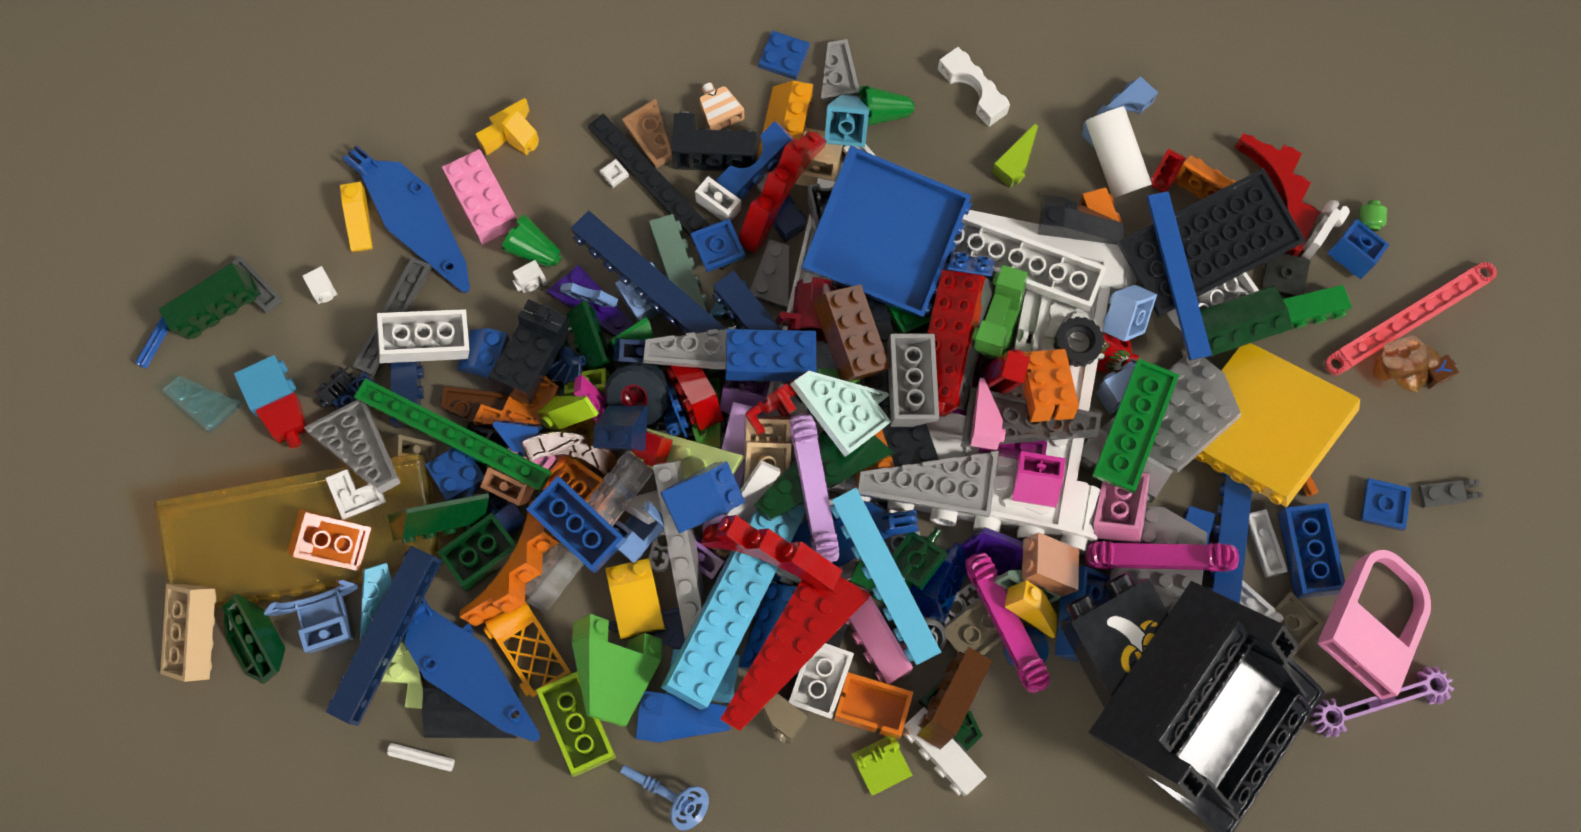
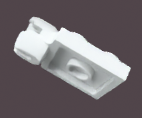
M1331 200L1325 205L1321 212L1322 220L1317 224L1311 233V237L1302 248L1304 253L1301 258L1310 260L1320 248L1333 227H1340L1350 212L1347 206H1343L1341 210L1337 209L1339 201Z

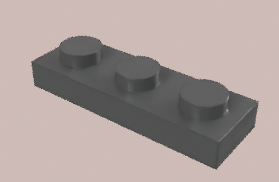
M241 256L232 262L251 275L261 295L256 297L255 302L266 314H269L283 301Z

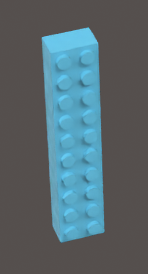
M798 505L772 521H769L761 512L755 509L747 523L757 530L769 528L791 543L806 513V509ZM731 551L661 686L662 689L700 710L708 708L778 568L777 566L743 553Z

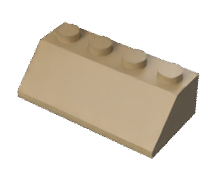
M166 584L160 674L184 682L210 679V671L212 669L211 650L213 648L212 635L215 624V588L203 585Z

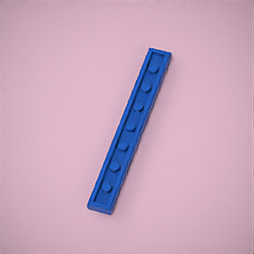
M1169 191L1148 195L1146 199L1188 359L1191 361L1210 357L1212 353Z

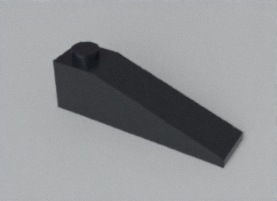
M1042 195L1038 235L1118 245L1117 242L1124 239L1125 224L1065 197Z

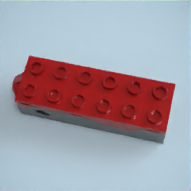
M942 270L927 333L935 335L940 417H946L956 409L966 411L979 354L974 349L975 340H972L975 328H980L982 320L985 321L994 287L992 282L983 275Z

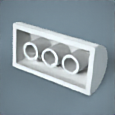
M1125 106L1107 111L1085 121L1113 198L1152 185Z

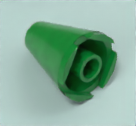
M862 85L858 91V95H861V101L869 108L867 127L908 118L914 112V101H911V98L908 96L867 85Z
M523 214L517 220L519 225H516L514 228L512 227L501 250L531 262L535 260L537 264L550 268L552 265L556 267L562 258L559 255L561 250L528 216Z

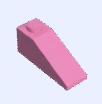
M980 378L976 389L970 446L997 450L999 443L1004 442L1006 429L1002 428L1003 419L985 379Z

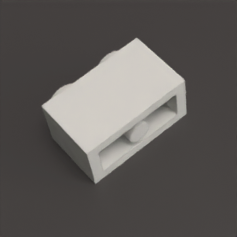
M707 177L695 191L696 202L722 221L730 219L732 222L741 211V200L710 177Z

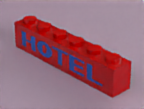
M1016 349L1006 352L979 370L974 388H977L979 379L984 378L990 391L1006 394L1024 383L1031 357L1025 356L1023 351Z

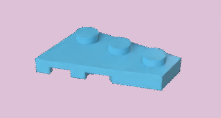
M386 562L363 569L360 641L362 636L368 631L371 619L382 603L383 595L392 584Z

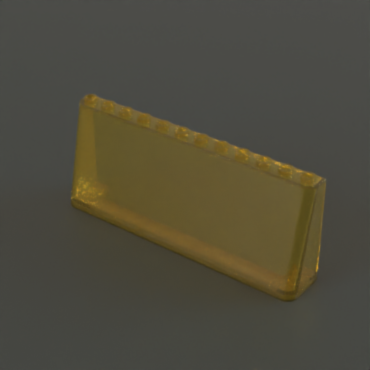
M419 454L390 458L401 483L383 492L386 503L345 519L346 521L371 527L359 571L296 558L287 553L299 509L342 519L327 483V477L347 469L351 474L356 489L369 485L347 466L157 501L154 503L166 583L203 585L215 588L216 603L214 608L222 607L235 594H240L256 604L260 599L277 600L281 598V595L299 596L303 594V591L312 590V592H320L326 590V587L329 586L336 588L341 585L338 583L341 580L348 582L357 581V583L362 584L363 569L384 562L387 563L392 578L393 574L399 570L403 562V556L411 546L442 560L437 553L441 549L438 532L436 533L437 537L423 540L422 536L415 537L416 541L402 544V540L393 541L388 519L389 514L404 509L434 504L430 472L425 466L427 462Z

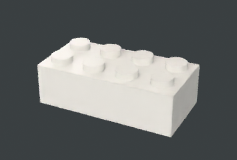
M466 310L377 313L380 363L468 359L469 340Z

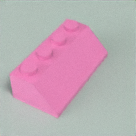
M870 595L869 599L845 624L847 626L850 625L853 633L851 635L857 645L861 644L865 651L863 656L868 665L872 664L876 670L874 675L877 681L892 685L908 676L913 667Z

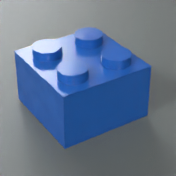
M454 448L425 464L447 501L466 498L483 489L481 484L484 475L474 458Z

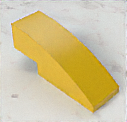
M525 98L489 117L492 125L476 133L478 143L486 155H489L507 141L501 123L514 108L526 118L530 110Z

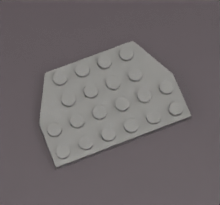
M1187 354L1169 369V371L1179 374L1149 454V457L1177 473L1241 418V412L1225 374L1205 358L1189 361ZM1114 418L1101 429L1109 433Z
M1146 506L1140 544L1206 545L1207 532L1165 507ZM1115 541V543H1131V542ZM1114 568L1113 570L1111 569L1110 580L1126 572H1129L1133 580L1149 578L1169 613L1190 581L1202 585L1203 570Z

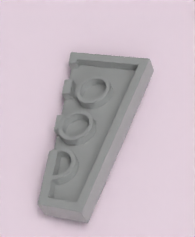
M736 326L728 327V329H736ZM713 329L697 334L692 332L677 337L672 335L646 339L644 363L726 370L727 329Z

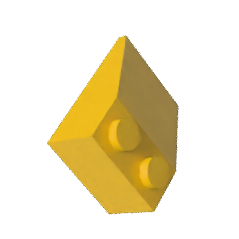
M647 558L635 563L630 562L605 568L620 639L665 629L650 559Z

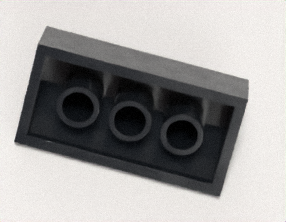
M423 688L422 719L425 738H517V736L503 732L439 688ZM513 689L517 697L519 698V692L516 689ZM514 714L512 718H518V714Z

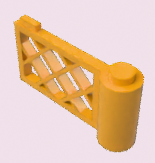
M526 601L525 605L512 613L506 614L502 611L485 622L486 627L483 628L490 640L495 638L522 680L523 683L519 686L526 697L530 694L532 698L538 695L537 691H534L529 684L531 674L544 677L541 686L543 687L571 673ZM532 623L538 628L537 639L524 637L526 627ZM520 631H522L521 636L515 635V634L519 633ZM540 634L543 636L545 641L539 640ZM511 637L520 639L517 652L508 650L503 642ZM523 640L536 642L533 655L520 653ZM538 643L547 644L550 647L549 658L536 656ZM552 653H554V655L556 656L557 660L551 659V658H552ZM511 654H516L515 660L513 659ZM519 655L532 658L529 671L518 667ZM535 658L548 661L545 674L532 671ZM550 662L560 663L564 672L558 676L548 675ZM523 673H528L527 679L525 678ZM547 677L553 678L552 680L546 683Z

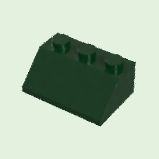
M584 300L567 313L568 330L570 333L573 332L576 339L573 340L575 350L586 358V364L582 366L583 371L600 368H606L607 370L615 368L595 309Z

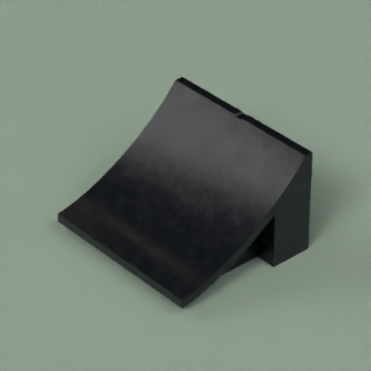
M1190 581L1144 649L1140 659L1136 661L1088 733L1154 782L1213 832H1234L1325 691L1305 670L1291 659L1299 645L1284 624L1198 583Z

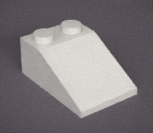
M825 643L800 669L789 703L832 719L854 653Z

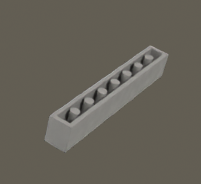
M681 460L653 465L686 640L706 601V594L694 529L691 528L678 533L660 493L684 479Z

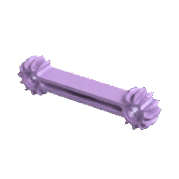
M797 414V416L791 417L789 424L811 535V547L832 563L837 561L839 557V547L819 450L816 424L810 414Z
M1437 666L1432 669L1425 667L1423 672L1419 671L1416 673L1419 683L1400 689L1399 693L1417 688L1419 694L1400 700H1396L1395 697L1381 700L1378 696H1374L1342 707L1336 706L1335 699H1330L1329 701L1323 699L1320 700V704L1316 705L1315 711L1311 713L1310 716L1315 718V720L1310 725H1317L1316 733L1323 732L1324 737L1328 738L1331 734L1333 737H1338L1340 732L1343 733L1347 730L1343 724L1344 721L1423 696L1426 697L1429 705L1435 702L1439 705L1444 703V700L1451 698L1449 692H1452L1455 688L1450 686L1449 683L1453 679H1447V671L1440 672ZM1430 681L1436 684V691L1431 688ZM1362 704H1368L1369 706L1368 710L1349 716L1344 714L1346 709ZM1327 713H1330L1333 716L1334 720L1332 724L1329 723L1326 719Z

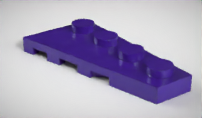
M578 265L549 288L547 294L553 298L555 297L568 308L573 309L582 300H576L560 291L562 284L574 283L592 290H603ZM588 302L595 309L602 330L613 337L634 325L617 305L614 307H601Z

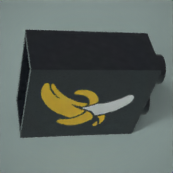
M1129 572L1106 582L1104 586L1109 594L1094 602L1092 596L1087 594L1066 605L1070 616L1058 622L1104 708L1136 661L1140 659L1144 649L1169 614L1149 578L1133 580Z

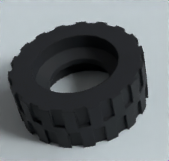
M1078 316L1069 318L1061 324L1054 337L1055 342L1053 345L1055 350H1066L1069 366L1084 367L1087 364L1093 363L1103 349L1104 335L1099 325H1096L1093 320ZM1081 332L1088 337L1089 347L1085 351L1077 352L1071 349L1068 344V338L1072 333Z

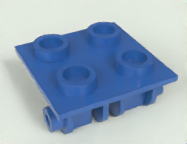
M957 252L952 254L948 270L983 275L986 278H992L995 260H991L987 256L971 257L967 253Z
M668 385L667 389L672 404L668 406L662 415L666 431L672 436L683 432L684 436L687 437L685 428H688L683 408L681 403H679L674 386L669 387Z

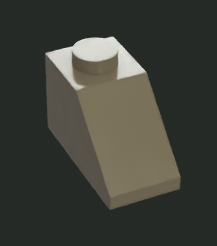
M396 435L384 440V445L394 464L425 465L435 459L436 443L403 435Z

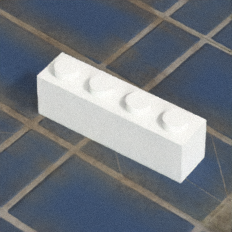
M924 707L904 725L903 730L905 732H903V735L910 743L915 742L920 747L918 751L925 760L928 761L930 759L936 765L934 770L940 777H946L951 782L950 788L958 796L962 794L965 797L987 776L953 739L940 750L917 736L920 730L918 723L922 716L928 713Z

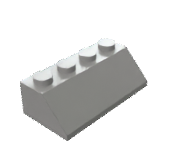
M890 334L887 341V358L890 364V368H888L891 427H914L939 420L935 335Z
M1099 429L1097 437H1088L1083 445L1080 465L1083 468L1095 470L1108 433L1102 429ZM1148 457L1143 473L1149 474L1146 502L1150 503L1157 497L1173 472L1172 469L1151 457Z

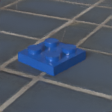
M772 30L758 68L797 80L810 43Z
M730 219L690 233L706 273L746 258Z
M1368 478L1365 480L1360 521L1404 531L1407 525L1411 488Z

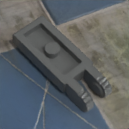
M1479 479L1464 482L1460 480L1427 484L1418 487L1423 508L1461 504L1484 497L1482 492L1466 495L1465 488L1479 486Z

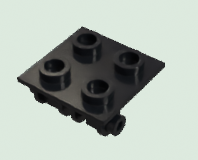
M348 366L344 370L341 367L338 368L330 376L333 380L328 385L324 382L314 391L317 394L314 399L319 397L321 400L318 403L324 409L327 406L330 407L336 399L328 391L329 389L337 397L340 396L332 388L333 385L342 393L345 392L336 382H339L347 390L348 384L356 378L352 373L348 375L345 373L349 369Z

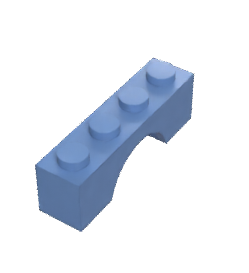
M1140 76L1135 82L1133 80L1130 81L1124 88L1125 91L1121 94L1119 92L1115 94L1110 101L1111 103L1108 106L1103 105L1096 114L1099 115L1125 106L1126 111L1141 114L1154 102L1158 92ZM1084 122L1081 136L1094 147L1086 122Z

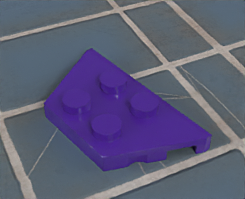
M984 527L955 547L951 554V557L966 562V559L974 554L986 553L991 558L993 564H995V568L998 571L997 575H1002L1007 571L1022 570L1023 542Z

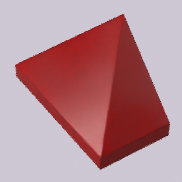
M1168 148L1151 178L1152 185L1150 186L1161 192H1168L1186 157Z

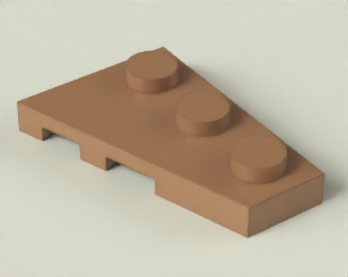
M656 99L622 118V123L656 169L672 159V151Z

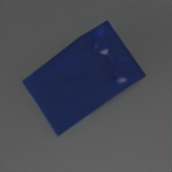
M957 542L946 550L948 556L922 591L913 585L910 587V592L921 614L941 622L946 621L967 574L965 568L966 558L960 543Z

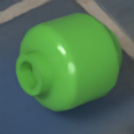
M1369 200L1367 204L1362 205L1359 209V221L1372 231H1380L1387 223L1388 209L1386 206L1381 205V201Z

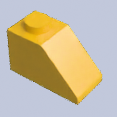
M514 108L501 124L507 143L527 155L530 151L536 149L539 138L537 131Z

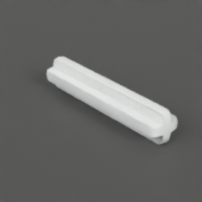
M390 743L387 749V754L392 757L446 771H452L454 768L455 760L452 758Z

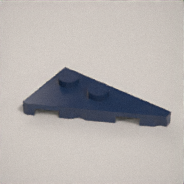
M679 607L663 610L661 613L665 629L646 634L662 639L663 645L681 649L685 642ZM609 621L608 630L619 633L617 621Z

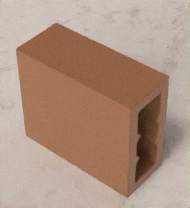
M1039 532L1023 540L1022 580H1027L1038 587L1061 596L1077 591L1079 584V549Z

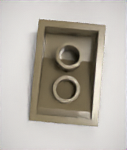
M778 693L762 708L771 730L774 731L773 736L782 743L787 741L790 744L807 720V715Z

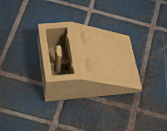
M805 128L803 136L811 131L818 133L825 139V131ZM826 144L806 167L795 184L804 186L817 184L818 178L835 182L843 145Z

